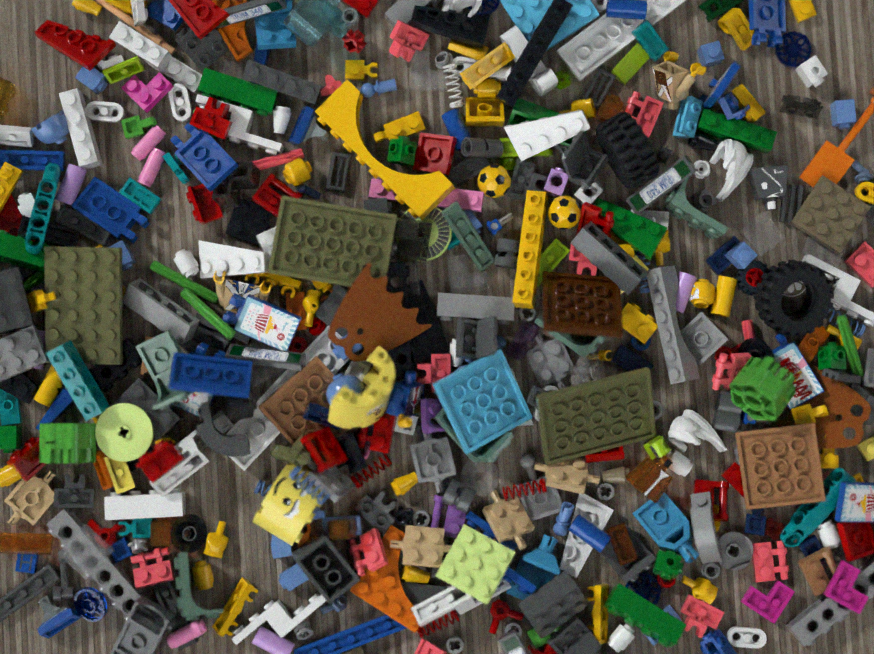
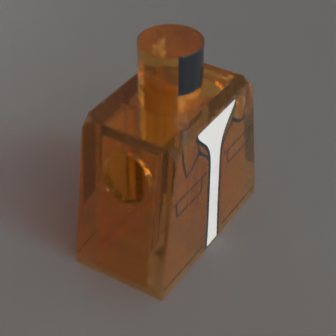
M666 455L657 463L650 457H647L629 472L625 478L634 488L654 503H657L673 480V477L666 471L673 462Z

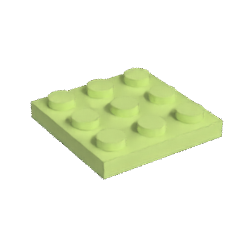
M464 524L439 568L436 577L488 605L516 552Z

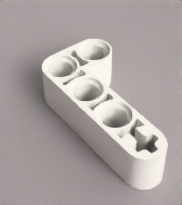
M514 26L499 36L502 43L506 42L516 57L513 59L516 63L528 41L519 28ZM541 60L528 80L540 97L554 89L558 84L555 73L551 68L547 69Z

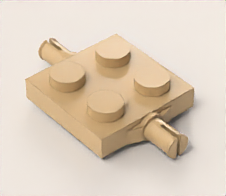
M580 457L550 465L535 462L534 470L545 472L546 486L584 494L587 482L599 484L600 476L589 474L588 463H586L584 458Z
M49 470L44 478L34 475L28 481L22 479L4 500L14 511L13 516L7 521L10 525L15 526L18 520L23 518L34 526L54 503V489H52L49 483L56 476L53 471Z
M497 490L492 491L490 495L494 503L483 507L482 512L499 543L515 540L519 550L526 548L527 545L522 536L533 532L535 527L518 496H515L514 500L511 497L508 498V501H505V499L500 498Z
M406 525L403 541L391 540L390 548L402 549V565L440 568L444 553H448L452 545H445L444 528Z

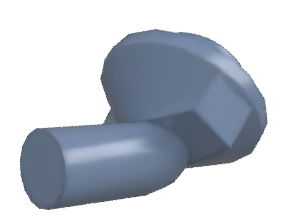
M856 160L852 163L851 166L859 173L854 177L855 183L861 184L862 182H872L874 180V176L869 173V169H865Z
M341 595L332 603L320 607L321 613L324 615L334 609L336 612L343 611L347 607V600L344 595Z

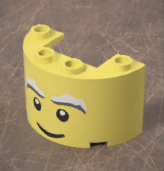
M378 346L367 358V361L373 364L371 370L363 377L362 381L368 385V388L359 396L343 385L331 400L328 422L346 429H352V427L364 428L374 424L383 416L388 407L393 389L395 368L392 359L382 347Z
M289 463V465L286 464L262 502L261 509L257 511L253 523L293 546L295 542L298 544L304 533L301 531L306 523L310 524L315 516L313 511L316 506L321 507V505L317 503L318 497L312 499L313 493L307 494L308 488L302 490L303 483L297 485L298 479H290L289 474L298 465ZM306 464L300 465L301 470L294 477H298L305 471L299 483L305 480L309 472L312 471ZM308 480L304 485V488L311 483V481ZM314 484L310 488L309 492L316 488ZM318 489L314 497L320 494L322 491ZM324 493L321 496L319 502L324 498Z

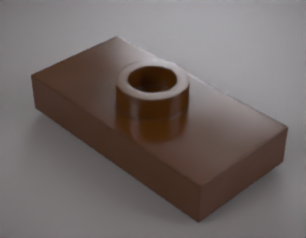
M625 522L606 529L608 535L611 536L610 541L620 566L639 559Z

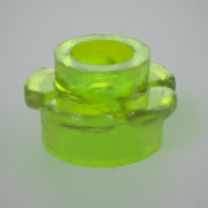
M562 71L555 73L558 79L556 88L559 90L568 88L571 84L570 75Z
M515 158L500 159V165L508 171L514 170V166L517 165L515 164Z

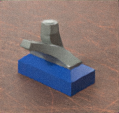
M308 106L303 107L288 142L296 145L305 142L311 137H318L326 142L329 134L317 125L314 109Z
M45 596L38 601L44 611V619L37 629L42 637L49 639L81 618L77 610L68 607H56L50 596Z

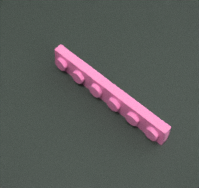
M371 178L368 196L370 199L387 197V201L398 202L394 198L396 194L392 190L388 192L381 185L383 183L381 179ZM454 189L437 207L447 208L457 201L463 210L482 212L484 192Z

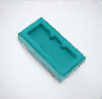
M644 20L631 32L654 62L669 50L648 20Z
M129 177L119 191L120 194L151 215L162 200L131 177Z
M0 389L1 426L22 423L20 399Z

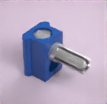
M509 213L501 219L497 220L495 218L491 222L487 221L486 228L495 237L502 230V226L512 220L514 216L512 213Z
M744 411L741 413L742 424H771V422L754 420Z

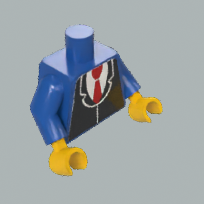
M405 371L404 380L394 383L386 413L398 417L397 424L401 428L413 425L410 416L421 413V399H426L424 397L425 386L422 383L416 382L417 373L414 371Z

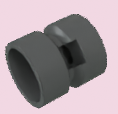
M498 238L496 250L499 253L495 255L494 266L517 269L520 241Z
M452 479L442 502L450 506L456 505L457 510L466 514L477 491L468 486L464 488L462 483Z

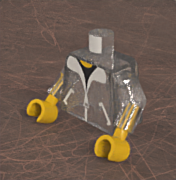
M600 350L598 353L594 352L593 354L589 353L585 358L579 356L576 364L571 366L570 369L571 386L598 380L599 360L611 361L612 358H606L607 352H611V350Z

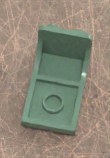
M687 178L668 194L665 199L667 203L665 209L669 210L673 217L679 220L681 218L688 222L687 225L703 230L705 236L711 239H718L726 233L728 227L690 205L685 195V187L689 180Z
M543 310L534 322L541 328H543ZM548 332L583 358L589 353L593 354L599 346L597 343L602 344L606 339L603 336Z
M171 330L135 346L157 388L158 400L152 406L154 410L158 408L164 410L170 407L171 403L175 401L177 403L182 402L194 393L169 389L174 352L183 353Z
M442 408L434 418L464 452L446 412ZM506 432L466 455L472 462H494L500 456L499 453L511 444L514 434Z
M188 552L178 553L177 557L174 558V569L178 570L179 576L175 578V586L180 591V597H177V609H181V617H186V620H197L199 615H206V618L219 617V613H224L223 609L206 610L194 603L190 593Z

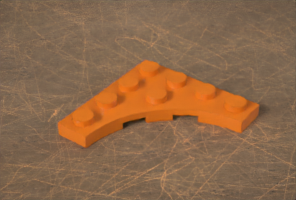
M211 0L221 9L249 2V0ZM246 20L217 29L238 62L254 52L248 39Z
M390 525L382 538L388 564L374 572L369 571L368 567L365 568L366 575L360 577V581L352 586L350 592L416 633L419 624L411 609L414 606L407 598L399 576L401 549L390 548L391 540L403 541L405 533Z

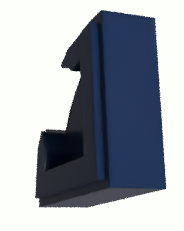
M300 184L296 186V191L306 194L317 200L321 196L320 192L307 185Z

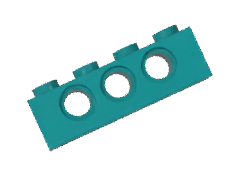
M71 340L46 353L85 421L103 413L110 407Z

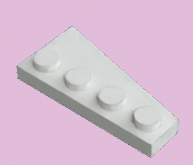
M583 110L504 126L521 161L578 135L580 131L584 132L591 128Z
M198 240L200 278L202 279L213 278L215 271H217V276L222 277L223 271L226 272V277L268 272V253Z
M579 494L572 522L580 514L603 531L614 510L586 494ZM569 531L559 569L566 570L568 574L577 578L593 547Z

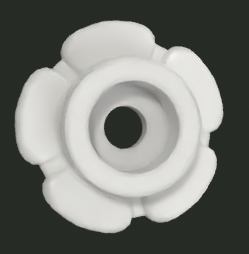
M698 160L694 163L698 170L694 173L696 178L703 179L710 174L708 162Z

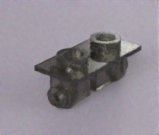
M787 94L782 97L783 104L779 112L817 119L823 106H821V102L818 99L804 97L802 103L800 102V96Z

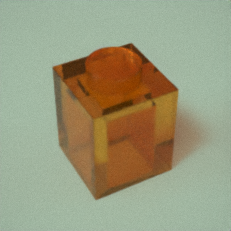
M607 94L595 119L604 122L620 113L624 102L616 95L611 94L610 96Z
M159 517L156 521L151 522L150 546L173 545L171 529L174 521H168L166 517Z
M355 518L329 520L330 540L356 538Z

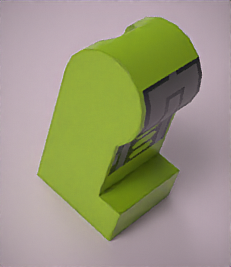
M660 435L642 445L651 460L661 458L671 451L663 436Z

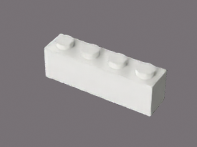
M78 88L59 93L79 167L87 170L103 165L92 124L86 114V103L83 93Z
M175 488L163 497L156 490H148L149 494H141V490L129 491V495L110 492V496L104 497L105 520L186 515L185 492H180L179 488Z

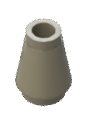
M623 466L603 471V483L620 485L631 483L630 468Z

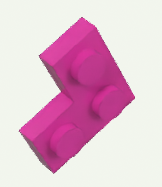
M159 72L147 85L137 76L133 75L121 88L148 113L174 86Z
M841 560L823 595L858 614L861 613L869 598L852 588L861 570Z
M777 580L766 596L750 585L740 602L775 624L795 591Z

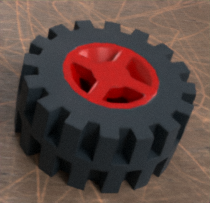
M753 260L745 269H738L735 275L739 286L738 289L742 290V293L751 296L754 293H758L757 283H761L763 280L761 276L764 273L770 272L767 265L761 261Z

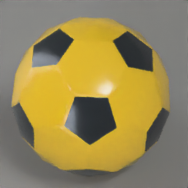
M488 165L478 175V188L481 192H484L486 197L499 198L504 196L511 186L510 173L501 165Z
M559 196L553 199L548 206V219L558 229H570L576 226L580 220V204L571 196Z

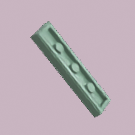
M457 201L441 211L446 222L480 272L495 262V258Z

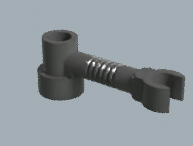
M64 549L58 551L61 586H53L54 602L71 599L75 595L74 587H69L68 552Z

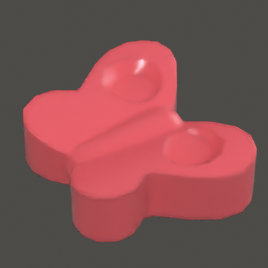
M326 75V86L321 89L320 93L323 97L331 96L342 85L341 81H335L331 75Z

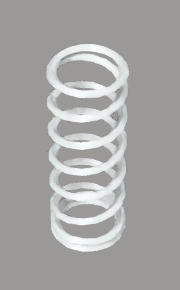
M449 64L442 67L449 68L444 70L443 72H456L455 74L445 77V79H457L450 83H446V85H459L458 87L447 90V92H460L456 95L448 97L449 99L461 98L456 102L450 103V108H457L464 105V102L462 101L463 97L458 96L462 93V91L455 90L461 86L459 83H455L459 81L460 78L452 77L458 74L457 70H452L457 67V64Z

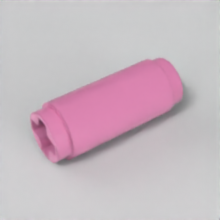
M155 125L135 145L130 153L141 162L160 143L166 133Z
M155 147L153 151L151 150L140 173L139 183L149 188L151 184L153 185L164 161L162 157L166 154L164 151Z
M200 619L170 633L166 637L169 647L171 649L177 648L203 635L207 631L206 624Z

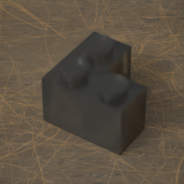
M236 162L239 166L213 189L212 199L220 207H238L241 189H259L261 171L253 162Z
M397 218L394 237L401 238V242H399L397 247L398 257L426 261L432 223Z
M251 382L248 398L221 395L224 414L229 415L230 421L253 418L254 410L257 409L256 399L251 396Z

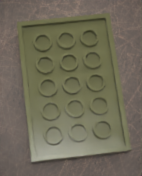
M282 196L268 273L351 287L364 267L370 262V275L372 278L387 276L398 216Z
M45 246V293L55 292L56 300L46 302V353L71 340L85 364H123L122 248Z
M648 367L535 395L544 462L546 465L656 437L651 375Z

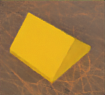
M465 97L466 127H503L505 119L503 102L497 98Z

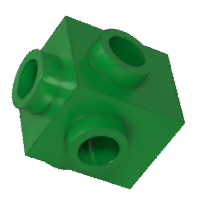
M406 136L390 139L387 162L400 166L414 165L417 143L410 141V138Z
M827 342L826 346L818 347V370L825 368L846 370L847 356L845 347L838 346L837 342Z
M658 550L652 573L658 574L666 580L675 579L683 570L682 556L677 555V552L672 550H666V552Z

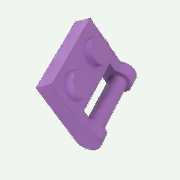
M421 399V422L424 434L445 431L440 424L431 423V418H434L443 408L439 399Z
M434 495L435 505L430 527L438 528L444 496ZM448 505L444 524V536L457 538L465 523L466 514L457 510L456 505Z

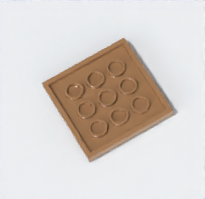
M316 355L303 366L301 371L295 373L258 406L292 446L302 434L307 435L328 427L304 419L303 414L310 402L330 409L326 390L328 385L333 382L334 374ZM329 427L335 438L349 430L346 428L337 430Z
M815 423L735 432L746 510L826 501Z

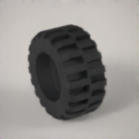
M620 112L598 124L596 137L598 138L601 150L604 154L608 155V163L612 171H614L616 177L626 188L635 189L658 175L659 163L656 159V154L646 134H644L637 121L632 118V115L627 112Z
M796 260L778 262V267L771 266L768 269L770 272L764 273L761 276L763 278L761 283H757L758 293H754V299L758 301L755 303V308L759 311L758 316L772 329L791 337L795 335L798 337L804 336L805 332L810 334L815 331V327L820 328L824 324L822 322L824 318L828 319L830 315L828 314L829 309L833 307L831 299L834 298V292L830 291L832 284L827 280L826 274L810 264ZM802 281L806 287L805 302L796 312L785 315L781 307L783 293L793 283Z

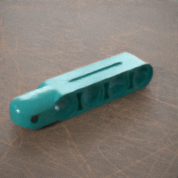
M50 162L45 167L43 178L38 186L25 237V249L30 254H38L43 249L61 175L60 166L56 163ZM45 187H49L52 189V191L48 193L44 192L42 189ZM46 205L48 209L40 210L38 206ZM40 222L44 226L42 228H36L33 224ZM32 240H36L39 242V244L37 246H32L29 244V242Z
M842 468L834 469L823 481L826 501L802 504L791 516L789 524L780 533V540L787 547L800 545L837 507L840 483L856 482L855 478Z

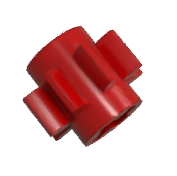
M350 29L342 38L345 41L343 47L350 53L354 51L360 53L362 48L367 45L364 42L365 35L359 29L354 32Z

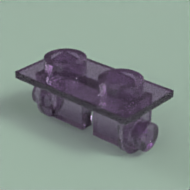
M523 320L506 354L519 361L522 358L525 359V355L530 348L527 344L528 342L533 343L539 333V327Z

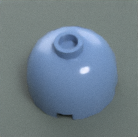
M63 110L36 125L37 128H31L34 135L46 144L56 142L59 145L67 140L66 135L69 133Z
M341 373L332 378L333 382L328 385L326 397L331 406L332 398L343 385L359 396L366 389L357 377L353 375L344 376Z

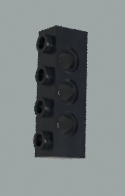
M131 338L123 340V355L127 358V363L124 366L95 364L89 369L101 392L107 393L114 387L113 383L118 379L121 381L129 374L127 372L132 367L136 368L142 363V358L135 347L137 345ZM107 368L112 370L110 378H106L104 375Z

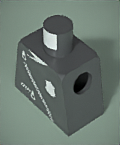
M788 165L751 168L747 173L754 200H764L766 211L776 210V199H781L786 195Z

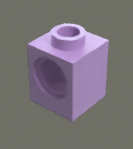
M558 167L555 169L551 168L543 191L556 198L562 196L568 180L566 170ZM555 177L559 178L561 180V185L554 186L551 182V179Z

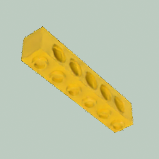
M527 190L512 299V303L517 308H535L549 199L545 191Z

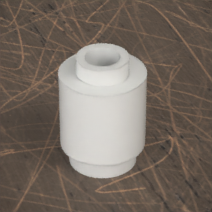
M182 249L175 254L176 257L173 260L182 275H185L187 279L200 272L199 264L190 250Z
M677 450L670 451L663 458L665 462L668 459L673 462L669 469L679 476L685 477L693 467L690 459Z
M831 519L824 520L816 530L823 547L829 546L831 549L840 546L839 531Z
M620 624L608 637L607 644L618 653L621 650L624 651L635 638L633 635L635 631L627 624L624 626Z

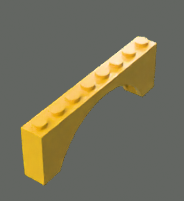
M347 79L315 110V113L319 116L317 120L324 127L328 125L331 128L329 132L336 140L341 138L344 141L342 145L349 153L354 151L357 154L355 159L362 166L366 164L370 168L368 172L375 179L379 177L383 181L381 185L388 192L392 190L396 194L394 198L401 205L405 203L409 207L407 211L415 219L419 217L423 220L455 189L454 185L440 171L424 175H410L394 171L378 162L366 148L361 135L359 118L364 97Z

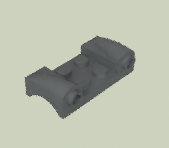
M141 596L135 601L110 654H155L164 634L168 630L172 631L177 623L175 620L176 615Z

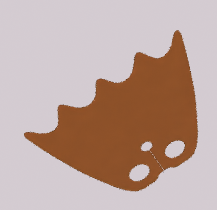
M370 262L364 267L343 298L328 330V338L335 345L342 346L345 349V355L354 362L367 360L378 346L382 347L386 352L394 349L432 326V324L421 325L416 322L419 308L405 309L402 307L403 292L394 294L387 292V276L380 278L371 277ZM340 327H344L348 331V335L344 339L336 337L335 332ZM359 328L364 330V333L361 335L357 333ZM357 343L364 346V352L360 355H355L352 352L353 345Z
M808 363L823 387L824 392L799 406L811 404L813 409L825 405L829 414L824 417L815 418L818 449L847 448L858 445L864 434L862 425L870 416L871 407L869 403L842 381L822 376L823 370H818V367ZM853 405L862 406L863 414L856 417L851 414L850 410ZM790 410L787 418L775 422L778 427L796 425ZM836 415H842V420L837 421L835 419ZM852 427L856 431V436L853 439H846L843 436L845 428Z

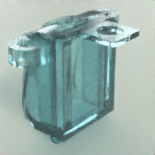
M294 0L298 4L289 12L283 22L291 33L311 48H314L329 32L338 38H342L349 31L348 25L341 19L343 13L337 7L341 0Z

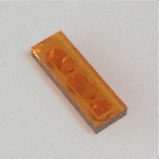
M0 533V554L51 555L54 537L51 534Z

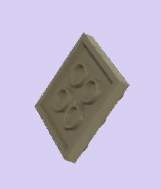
M822 175L790 223L839 255L871 207Z

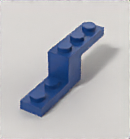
M469 511L465 517L468 521L466 524L474 530L480 529L484 532L483 535L498 542L490 525L472 511ZM511 540L500 543L513 551L517 547V544ZM508 567L502 578L508 583L514 582L518 585L517 589L525 595L527 593L531 595L536 589L535 585L510 567Z

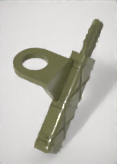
M304 434L297 439L292 447L276 443L270 451V455L275 459L298 466L308 464L311 460V454L308 449L300 442V439L305 436Z

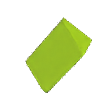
M637 42L612 69L611 74L615 75L625 85L650 59V56Z
M135 56L104 69L102 72L111 85L142 72L145 68L142 60Z

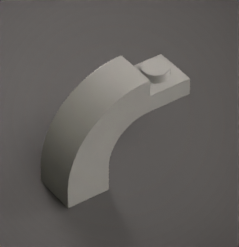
M711 493L690 494L691 519L702 563L722 561L721 544L716 533L713 518Z

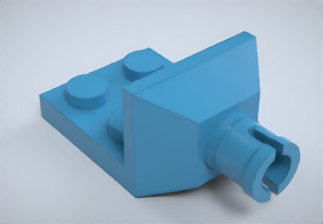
M285 0L287 3L286 9L254 18L258 50L296 48L292 0Z
M663 490L632 513L661 551H675L677 555L681 554L687 564L693 562L688 553L694 559L699 556L698 551L691 545L693 542V529L689 520Z
M546 534L543 535L539 547L531 548L521 554L515 572L536 586L534 592L555 578L556 574L559 575L560 573L555 555L553 554L558 539L554 537L550 539V536ZM514 582L509 583L512 588L506 591L507 594L521 600L530 596L529 593L525 595L517 589L518 585Z

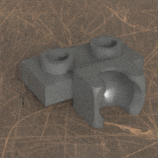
M517 159L511 179V186L506 196L525 201L527 190L542 191L535 186V183H544L547 177L533 173L536 164Z
M65 474L64 488H54V508H94V489H84L85 474L79 476L77 483H72L70 475Z
M383 489L375 499L367 493L354 508L369 523L379 529L382 534L395 521V517L389 512L398 503L397 499H393L391 502L384 500V496L387 493L386 489Z

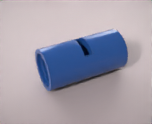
M607 0L606 17L645 20L647 0Z
M456 108L444 113L441 117L449 136L457 138L455 150L460 151L463 139L471 136L459 109Z
M580 514L577 515L568 528L570 532L598 552L603 550L611 536Z

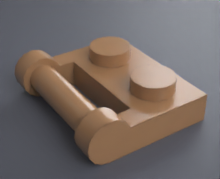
M829 546L797 561L815 596L824 593L831 580L828 578L820 559L825 558L833 575L837 569L832 556L833 552Z

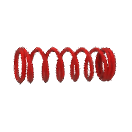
M790 357L779 362L780 368L787 366L785 369H788L793 364V362H789L791 360L789 359ZM797 368L789 369L788 372L792 371L794 373ZM801 373L794 375L796 376L794 381L801 375ZM801 379L792 383L796 384L800 382L797 386H795V390L804 388L797 394L798 397L805 395L801 397L800 400L804 399L805 397L813 393L811 390L802 393L805 389L808 388V385H804L797 388L804 382L805 379Z
M385 453L383 455L388 464L380 456H378L382 467L373 460L377 472L369 464H367L371 475L365 469H362L366 480L356 472L361 484L353 475L352 477L350 476V479L358 489L363 487L362 480L368 483L367 475L374 479L373 472L379 475L377 466L385 471L383 463L388 467L392 465V462Z
M540 478L539 487L535 480H533L532 487L527 481L526 490L522 483L519 484V491L517 486L513 484V494L509 486H506V492L505 488L502 487L505 501H508V489L513 500L515 499V489L519 498H521V486L526 497H528V485L534 496V482L539 494H541V487L543 493H547L544 478Z
M454 609L450 611L452 621L450 620L447 613L444 614L446 624L444 623L441 617L438 618L440 627L438 626L436 621L433 620L432 624L434 630L432 629L429 623L426 624L427 632L425 631L423 626H419L417 632L420 638H424L423 631L426 635L429 636V628L433 633H435V625L439 630H441V622L445 627H448L447 619L451 624L454 625L453 615L458 622H460L456 610Z

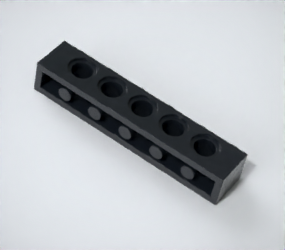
M566 0L552 1L495 98L511 108L514 106L573 4Z
M404 261L389 262L386 290L391 294L403 292L402 307L412 309L411 304H408V296H411L410 285H407V277L410 276L409 265H406ZM395 276L401 279V283L397 287H393L391 284V280ZM409 340L387 351L394 364L395 379H403L405 371L415 372L414 361H411V354H414L413 342ZM400 353L404 354L405 360L402 363H396V356Z

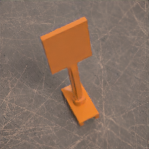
M874 87L869 92L873 96L870 100V105L840 145L836 147L826 140L799 176L801 180L813 188L822 175L835 184L840 181L855 161L845 153V150L874 113Z

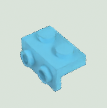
M687 96V99L681 100L672 136L676 138H694L703 101L693 96Z

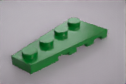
M597 197L593 205L603 209L601 216L605 217L608 211L614 213V226L611 228V231L619 239L625 240L631 245V248L637 252L640 251L645 255L646 259L651 261L667 231V227Z

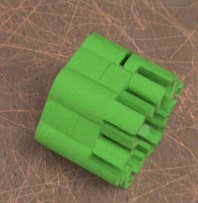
M770 356L764 357L762 360L757 357H750L729 385L732 402L757 421H775L796 393V388L792 384L795 379L792 372L782 381L788 373L787 369L781 368L775 376V373L780 368V364L775 362L770 370H768L775 360Z
M40 423L39 463H96V423Z

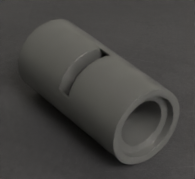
M466 137L462 141L461 151L465 157L498 159L503 154V143L498 139Z

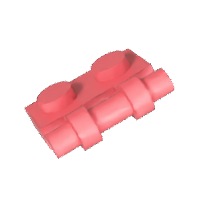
M634 91L632 96L628 98V106L625 112L632 115L635 107L640 109L637 118L634 116L632 118L637 121L649 139L664 102L647 95L644 102L638 100L640 93Z
M748 352L731 353L730 360H727L728 355L720 353V357L715 365L717 367L716 373L712 377V389L720 390V385L724 384L723 387L730 391V383L752 355ZM724 369H728L726 375H723Z
M373 528L360 535L361 543L358 545L356 539L349 541V552L353 556V567L357 571L358 577L366 575L364 569L367 567L369 571L374 572L388 564L380 532L377 528ZM364 552L365 559L363 560L360 556V553Z
M781 540L776 541L777 548H772L770 541L752 543V562L756 583L775 581V573L780 572L781 580L789 579L788 572L790 569L786 560L788 552ZM773 555H778L779 565L774 566Z
M158 547L154 551L147 553L140 552L130 558L132 564H140V568L133 569L136 589L175 580L172 561H164V556L170 555L169 547ZM156 558L157 563L147 564V560Z

